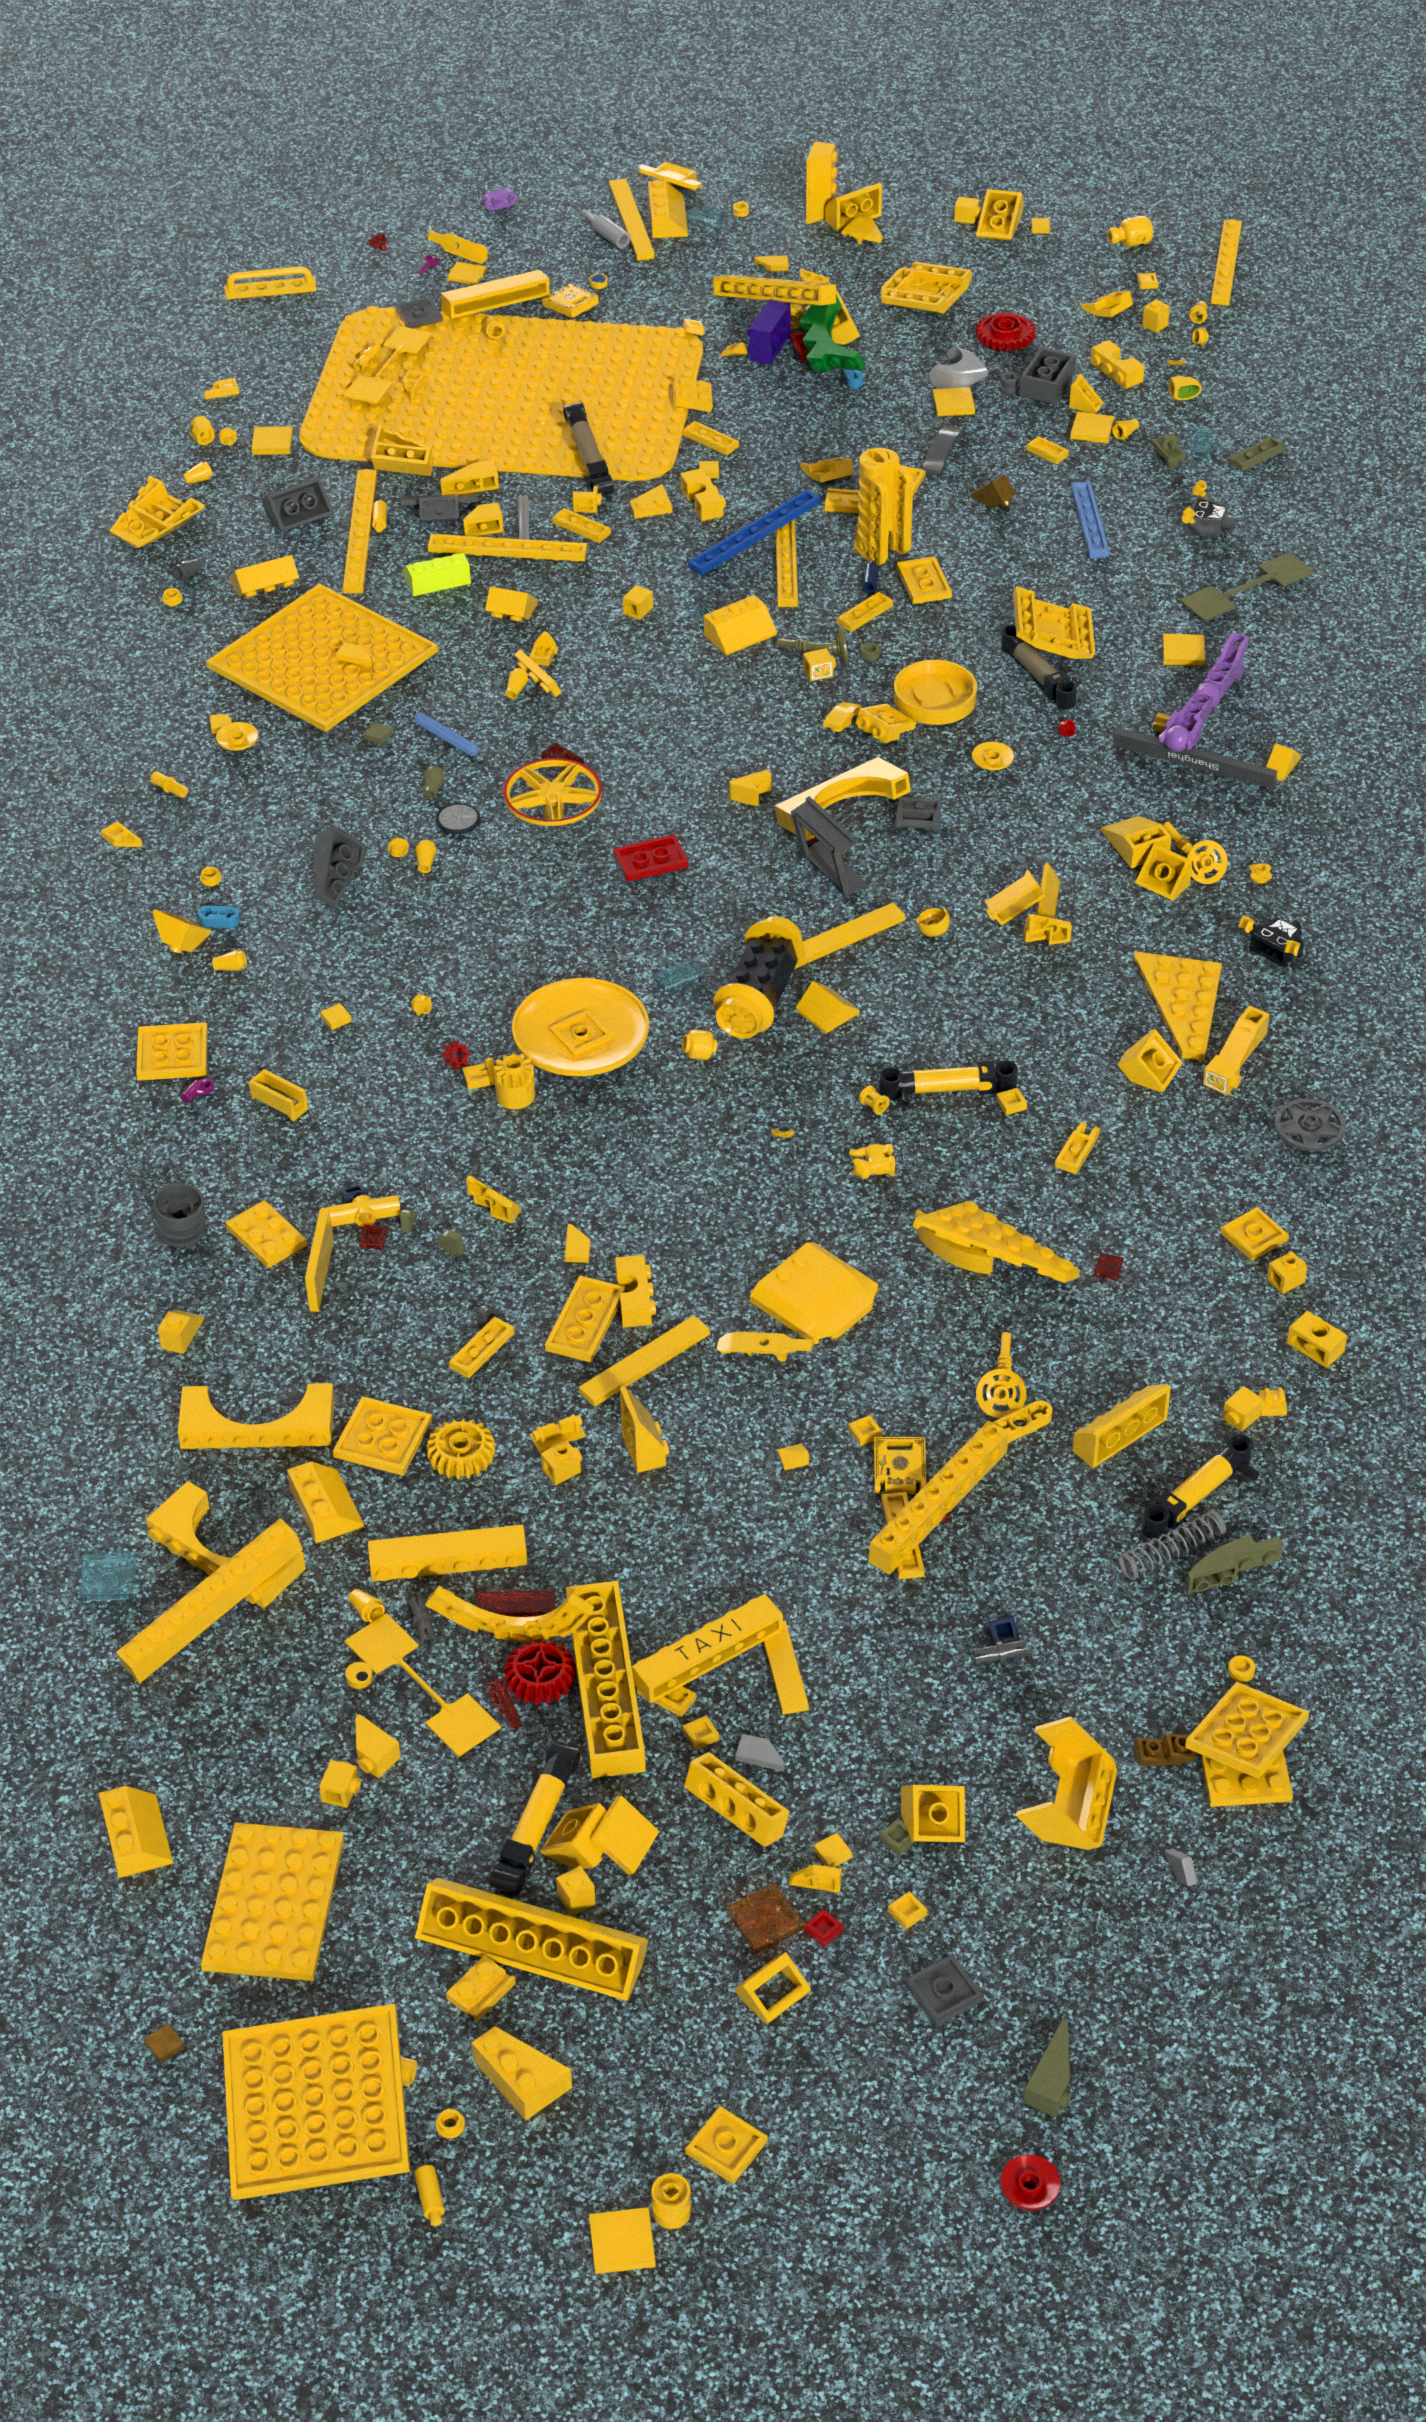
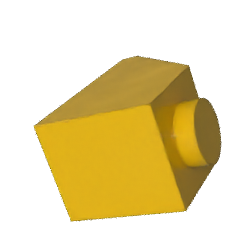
M498 502L478 505L463 519L464 536H480L504 532L503 516Z
M182 1310L168 1311L158 1327L161 1348L184 1354L203 1323L204 1316Z
M358 1714L355 1717L358 1765L365 1773H371L379 1779L401 1758L399 1742Z

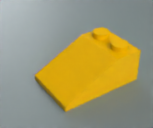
M987 189L976 237L1011 241L1021 220L1024 208L1022 192Z
M621 1386L622 1438L637 1473L666 1466V1455L669 1454V1448L666 1440H662L660 1437L661 1429L658 1421L654 1422L650 1412L625 1386Z

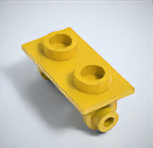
M574 1414L559 1420L556 1425L551 1423L542 1427H536V1430L529 1434L539 1453L565 1440L572 1442L586 1437L580 1426L582 1425L580 1415L575 1416Z

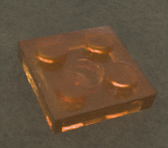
M776 1883L727 1906V1914L755 1954L804 1930L803 1921Z

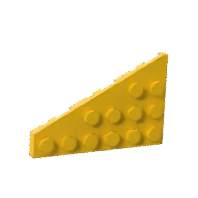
M1135 952L1134 962L1137 963L1140 969V975L1145 980V985L1150 995H1153L1156 1001V1007L1161 1012V1017L1167 1029H1170L1173 1035V1041L1178 1046L1181 1057L1205 1061L1222 963Z
M965 1201L916 1217L913 1223V1227L916 1229L922 1226L932 1229L935 1232V1236L948 1239L951 1242L970 1248L971 1244L985 1249L987 1255L1000 1258L1003 1261L1020 1267L1022 1263L1030 1265L1037 1269V1273L1049 1276L1063 1283L1077 1279L1080 1273V1269L1073 1266L1071 1261L1058 1257L1054 1254L1053 1250L1035 1243L1033 1238L1022 1235L1016 1231L1015 1227L1004 1224L994 1214L984 1212L978 1208L976 1203L971 1201Z

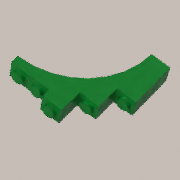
M837 295L835 304H811L799 321L805 334L803 342L809 352L806 358L812 370L816 372L828 373L832 367L862 371L865 364L860 353L846 349L832 339L833 324L842 307Z

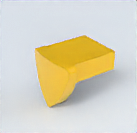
M547 631L542 632L538 636L529 656L537 665L549 666L554 654L558 651L554 639Z
M493 1057L485 1059L483 1064L462 1068L468 1090L495 1085Z

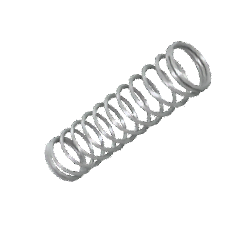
M1211 1510L1203 1514L1202 1518H1195L1193 1523L1187 1522L1185 1527L1178 1526L1176 1531L1170 1530L1167 1535L1161 1534L1159 1539L1153 1538L1150 1543H1143L1142 1548L1135 1547L1133 1552L1127 1551L1119 1556L1121 1569L1131 1580L1138 1577V1572L1144 1575V1564L1139 1556L1135 1554V1550L1141 1549L1142 1559L1146 1567L1153 1571V1560L1158 1566H1162L1163 1560L1161 1555L1167 1562L1171 1561V1554L1166 1545L1161 1541L1162 1537H1167L1171 1553L1174 1557L1179 1558V1548L1183 1553L1187 1554L1188 1545L1194 1550L1197 1549L1196 1540L1201 1545H1205L1204 1535L1209 1541L1214 1540V1534L1218 1537L1224 1536L1226 1534L1224 1520L1218 1512ZM1212 1519H1213V1520L1216 1522V1524L1218 1525L1219 1530H1220V1533L1217 1531V1529H1216L1215 1526L1213 1525ZM1196 1520H1201L1203 1532L1195 1524ZM1203 1522L1210 1530L1212 1539L1208 1537L1204 1529ZM1188 1524H1192L1195 1538L1193 1534L1186 1528ZM1195 1527L1200 1532L1203 1538V1543L1199 1540L1195 1531ZM1180 1528L1184 1529L1186 1541L1182 1537V1535L1178 1533V1530ZM1186 1531L1192 1537L1195 1547L1189 1542ZM1171 1532L1175 1533L1177 1544L1169 1536ZM1178 1536L1183 1540L1186 1551L1181 1547ZM1169 1539H1170V1540L1172 1541V1543L1174 1544V1546H1175V1548H1176V1550H1177L1178 1555H1176V1554L1173 1552V1550H1172V1548H1171V1546H1170ZM1153 1541H1158V1546L1161 1555L1158 1552V1550L1152 1545ZM1161 1544L1166 1549L1169 1556V1560L1165 1557L1161 1548ZM1145 1545H1150V1552L1153 1560L1151 1559L1150 1555L1143 1549ZM1152 1548L1156 1551L1157 1555L1159 1556L1161 1564H1159L1155 1559ZM1144 1553L1149 1558L1152 1568H1150L1147 1564L1144 1557ZM1135 1557L1139 1560L1140 1564L1142 1565L1143 1572L1139 1569ZM1126 1558L1132 1566L1134 1576L1128 1569Z

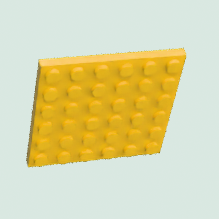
M395 2004L222 2031L230 2184L233 2200L410 2172L398 2019Z

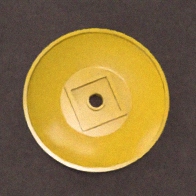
M593 978L566 979L539 988L523 1000L517 1008L512 1021V1035L518 1051L524 1054L526 1059L530 1058L533 1065L548 1072L565 1076H591L619 1068L640 1052L646 1043L649 1033L647 1011L642 1002L632 992L615 983Z

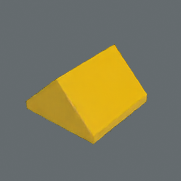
M1154 843L1135 883L1174 901L1190 885L1193 861Z
M812 981L796 1006V1011L825 1034L860 1013L859 1009L833 989L815 981Z

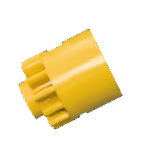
M512 1053L510 1056L503 1055V1061L496 1060L494 1078L497 1102L508 1109H521L529 1106L535 1099L534 1065H532L531 1059L525 1060L524 1054L518 1056Z

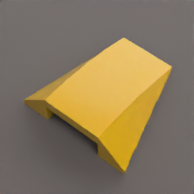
M149 476L147 485L140 488L138 497L135 501L132 500L129 503L127 512L120 515L109 531L116 537L139 548L179 528L202 511L205 505L193 498H189L185 503L167 494L163 482Z

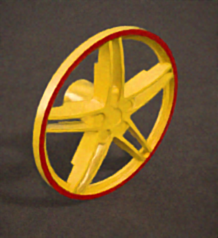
M548 758L527 763L516 769L504 784L503 796L509 811L521 820L536 825L559 826L579 821L591 814L601 801L602 784L597 774L582 763L569 759ZM543 767H566L553 782H550L534 771ZM581 772L593 782L596 792L570 786L576 780L575 777L578 773ZM520 777L534 790L512 799L510 798L511 788ZM564 803H591L581 813L563 819L565 814ZM543 805V815L548 820L530 817L518 809Z

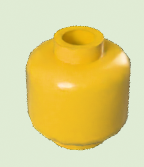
M693 1029L689 1031L688 1035H684L682 1051L686 1053L688 1058L708 1060L712 1053H716L717 1040H714L710 1031Z

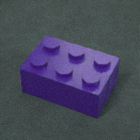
M770 299L762 307L761 313L756 316L754 323L749 326L747 335L750 337L748 344L750 361L771 365L790 337V303Z

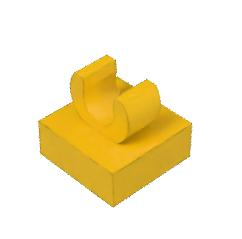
M1279 1387L1278 1390H1269V1388L1259 1390L1258 1396L1263 1398L1261 1416H1283L1287 1414L1285 1392L1282 1387Z

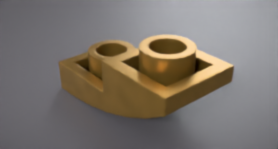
M1166 1733L1163 1739L1137 1737L1133 1744L1138 1766H1167L1194 1761L1196 1759L1195 1752L1185 1748L1186 1739L1189 1735Z

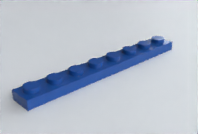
M806 489L689 560L688 567L701 576L820 504V497Z

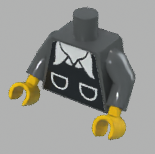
M1199 480L1193 487L1192 492L1196 496L1200 495L1201 498H1197L1193 509L1187 507L1182 512V521L1189 523L1187 535L1220 537L1223 528L1234 530L1237 518L1228 517L1227 506L1215 502L1209 493H1205L1204 490L1207 488V485L1204 481Z

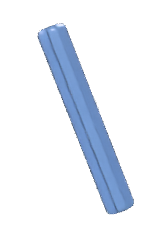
M423 712L415 715V723L472 757L478 754L479 747Z

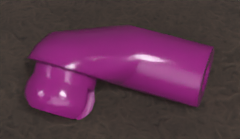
M208 1078L194 1081L181 1094V1099L185 1103H190L195 1096L211 1093L214 1088V1082Z

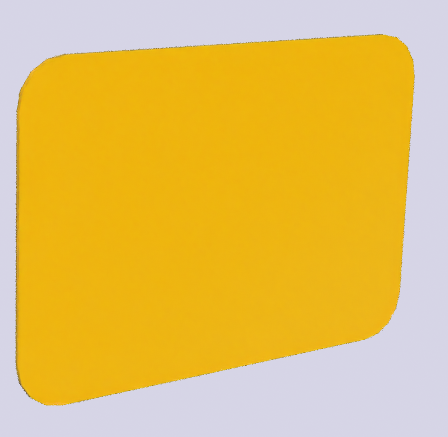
M369 306L367 309L347 315L340 324L302 423L299 438L303 448L315 456L329 459L372 462L371 454L380 424L385 429L392 432L396 431L407 439L411 438L431 447L435 459L433 466L464 468L474 462L493 459L497 471L586 478L585 466L563 413L564 405L583 402L588 423L602 460H605L612 480H650L670 471L676 462L683 435L682 430L686 424L689 408L674 406L673 380L674 376L697 380L703 357V343L696 335L685 332L682 327L667 328L665 326L611 324L609 322L595 323L592 321L581 322L557 320L554 318L485 315L482 313L451 319L441 311L440 313L443 316L442 322L413 328L431 332L432 336L418 354L399 353L380 377L382 380L393 382L392 387L378 404H371L343 397V394L359 375L375 377L396 351L383 347V344L398 326L406 327L395 308ZM490 316L496 318L504 325V333L498 339L490 338L487 335L486 319ZM372 343L379 344L381 352L375 357L374 362L369 364L363 372H357L353 364L360 358L362 351L367 350ZM408 370L426 373V380L414 398L410 397L402 386V379Z

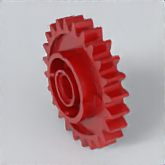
M1005 311L1002 314L996 312L995 315L989 314V317L983 316V320H979V323L976 325V336L980 344H985L986 348L991 346L992 350L997 348L999 352L1002 349H1005L1006 352L1009 349L1016 351V348L1022 350L1023 346L1028 347V343L1032 344V341L1035 339L1036 327H1034V323H1031V319H1026V316L1020 317V313L1013 315V312L1006 314Z

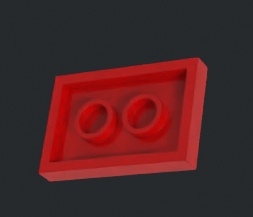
M675 834L613 848V855L626 882L689 868L688 859Z

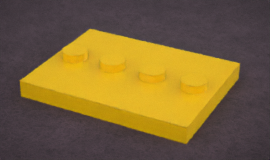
M1236 1682L1186 1739L1185 1748L1259 1779L1308 1721L1309 1711Z

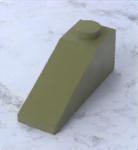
M1062 2020L1025 2087L1024 2103L1053 2117H1057L1061 2108H1067L1072 2093L1069 2092L1068 2022Z

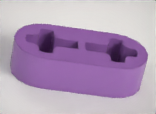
M504 188L486 193L482 198V202L488 210L493 211L512 206L516 202V195L510 188Z

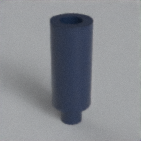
M870 561L865 566L862 589L870 594L876 591L879 566L875 561Z

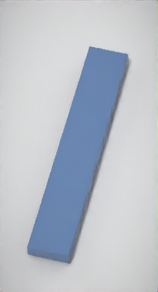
M1091 482L1071 483V491L1089 558L1109 557V548Z

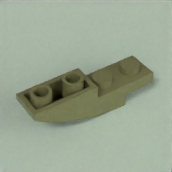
M1249 1535L1229 1542L1212 1551L1188 1573L1187 1593L1201 1592L1219 1585H1228L1237 1581L1239 1571H1248L1254 1567L1266 1564L1271 1565L1281 1561L1283 1543L1280 1537L1255 1543L1252 1536Z

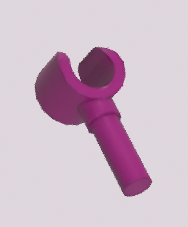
M426 255V263L419 270L418 274L422 275L429 267H436L439 260L435 256Z

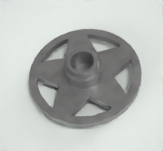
M1304 1098L1290 1101L1278 1110L1275 1117V1130L1285 1143L1294 1148L1305 1151H1322L1332 1148L1342 1140L1346 1130V1122L1341 1112L1333 1105L1317 1099ZM1302 1105H1312L1318 1107L1310 1111ZM1288 1111L1292 1119L1280 1123L1281 1117ZM1332 1114L1339 1121L1340 1127L1328 1121ZM1288 1135L1299 1136L1302 1143L1293 1140ZM1320 1137L1333 1138L1329 1142L1318 1144Z

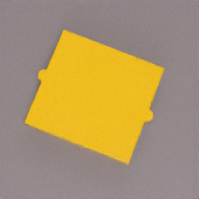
M456 262L454 267L450 269L447 280L477 285L480 279L484 277L487 266Z

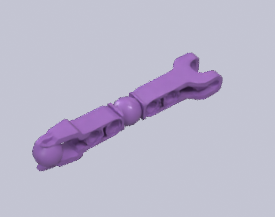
M1233 633L1229 636L1221 656L1207 674V679L1196 689L1195 694L1192 695L1180 712L1172 713L1166 723L1165 730L1159 735V742L1165 743L1168 749L1173 752H1181L1185 749L1190 750L1201 739L1202 726L1208 719L1209 713L1212 712V708L1219 704L1220 699L1235 680L1239 681L1244 674L1245 663L1243 662V657L1248 648V636L1239 633ZM1241 642L1239 647L1235 646L1234 643Z

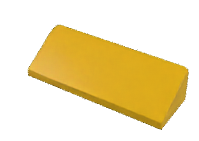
M1045 863L1043 868L1041 889L1046 897L1038 902L1037 915L1055 919L1060 880L1049 863Z

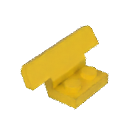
M664 162L656 169L646 165L639 166V173L667 181L669 184L692 191L703 187L701 182H697L696 171L668 162Z

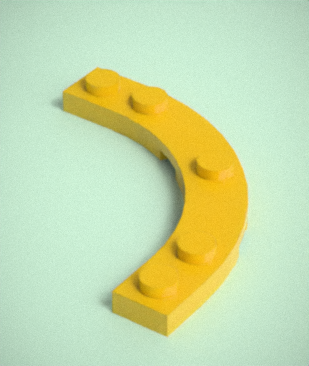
M440 1586L429 1596L425 1604L430 1609L475 1632L482 1629L494 1633L497 1639L521 1643H530L532 1639L535 1643H540L542 1639L548 1642L550 1637H565L579 1628L594 1609V1606L587 1603L583 1598L571 1593L558 1608L550 1613L536 1617H511L478 1608Z

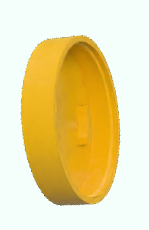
M925 660L913 663L902 669L894 681V704L899 712L919 723L930 725L953 723L969 715L976 705L977 682L975 677L963 666L950 661Z

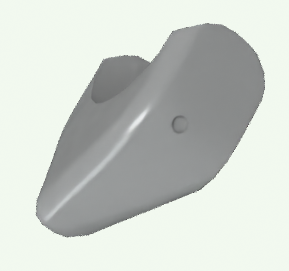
M953 346L948 351V361L951 365L938 364L934 366L930 371V381L934 386L941 389L969 387L986 378L988 368L971 351Z

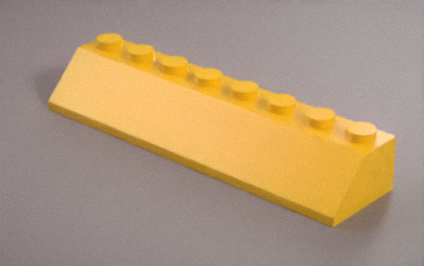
M436 1878L427 1883L415 1938L481 1958L486 1955L492 1961L626 2001L629 2000L642 1969L649 1940L441 1878Z

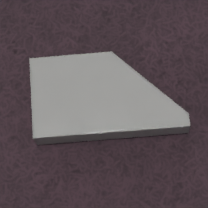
M742 1734L735 1754V1761L784 1772L785 1762L769 1739Z
M1173 1848L1164 1851L1165 1857L1178 1882L1186 1886L1197 1884L1192 1857Z

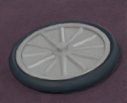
M454 803L439 810L435 821L437 826L446 833L465 834L474 830L479 825L481 816L479 811L469 804Z

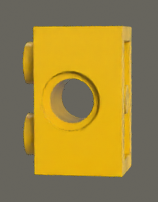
M1307 1310L1289 1326L1287 1344L1325 1368H1328L1345 1352L1347 1335Z

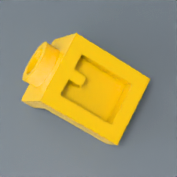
M594 486L593 492L573 491V512L597 513L598 505L602 503V493H598V486Z

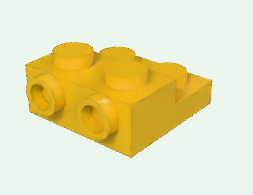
M888 704L860 708L855 722L860 729L871 733L874 738L883 743L899 740L900 733L914 730L917 723Z

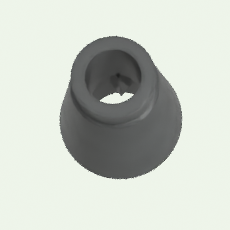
M198 558L177 562L172 568L173 575L179 581H186L202 569V563Z

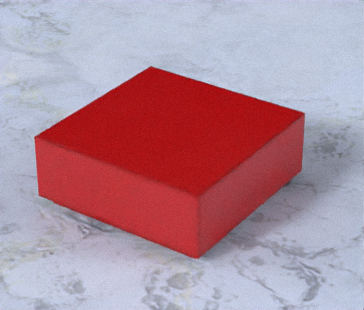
M822 1909L803 1925V1931L824 1948L843 1931V1924L826 1910Z

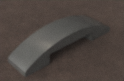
M949 426L943 427L930 446L922 470L941 475L947 465V457L954 445L960 443L965 430Z

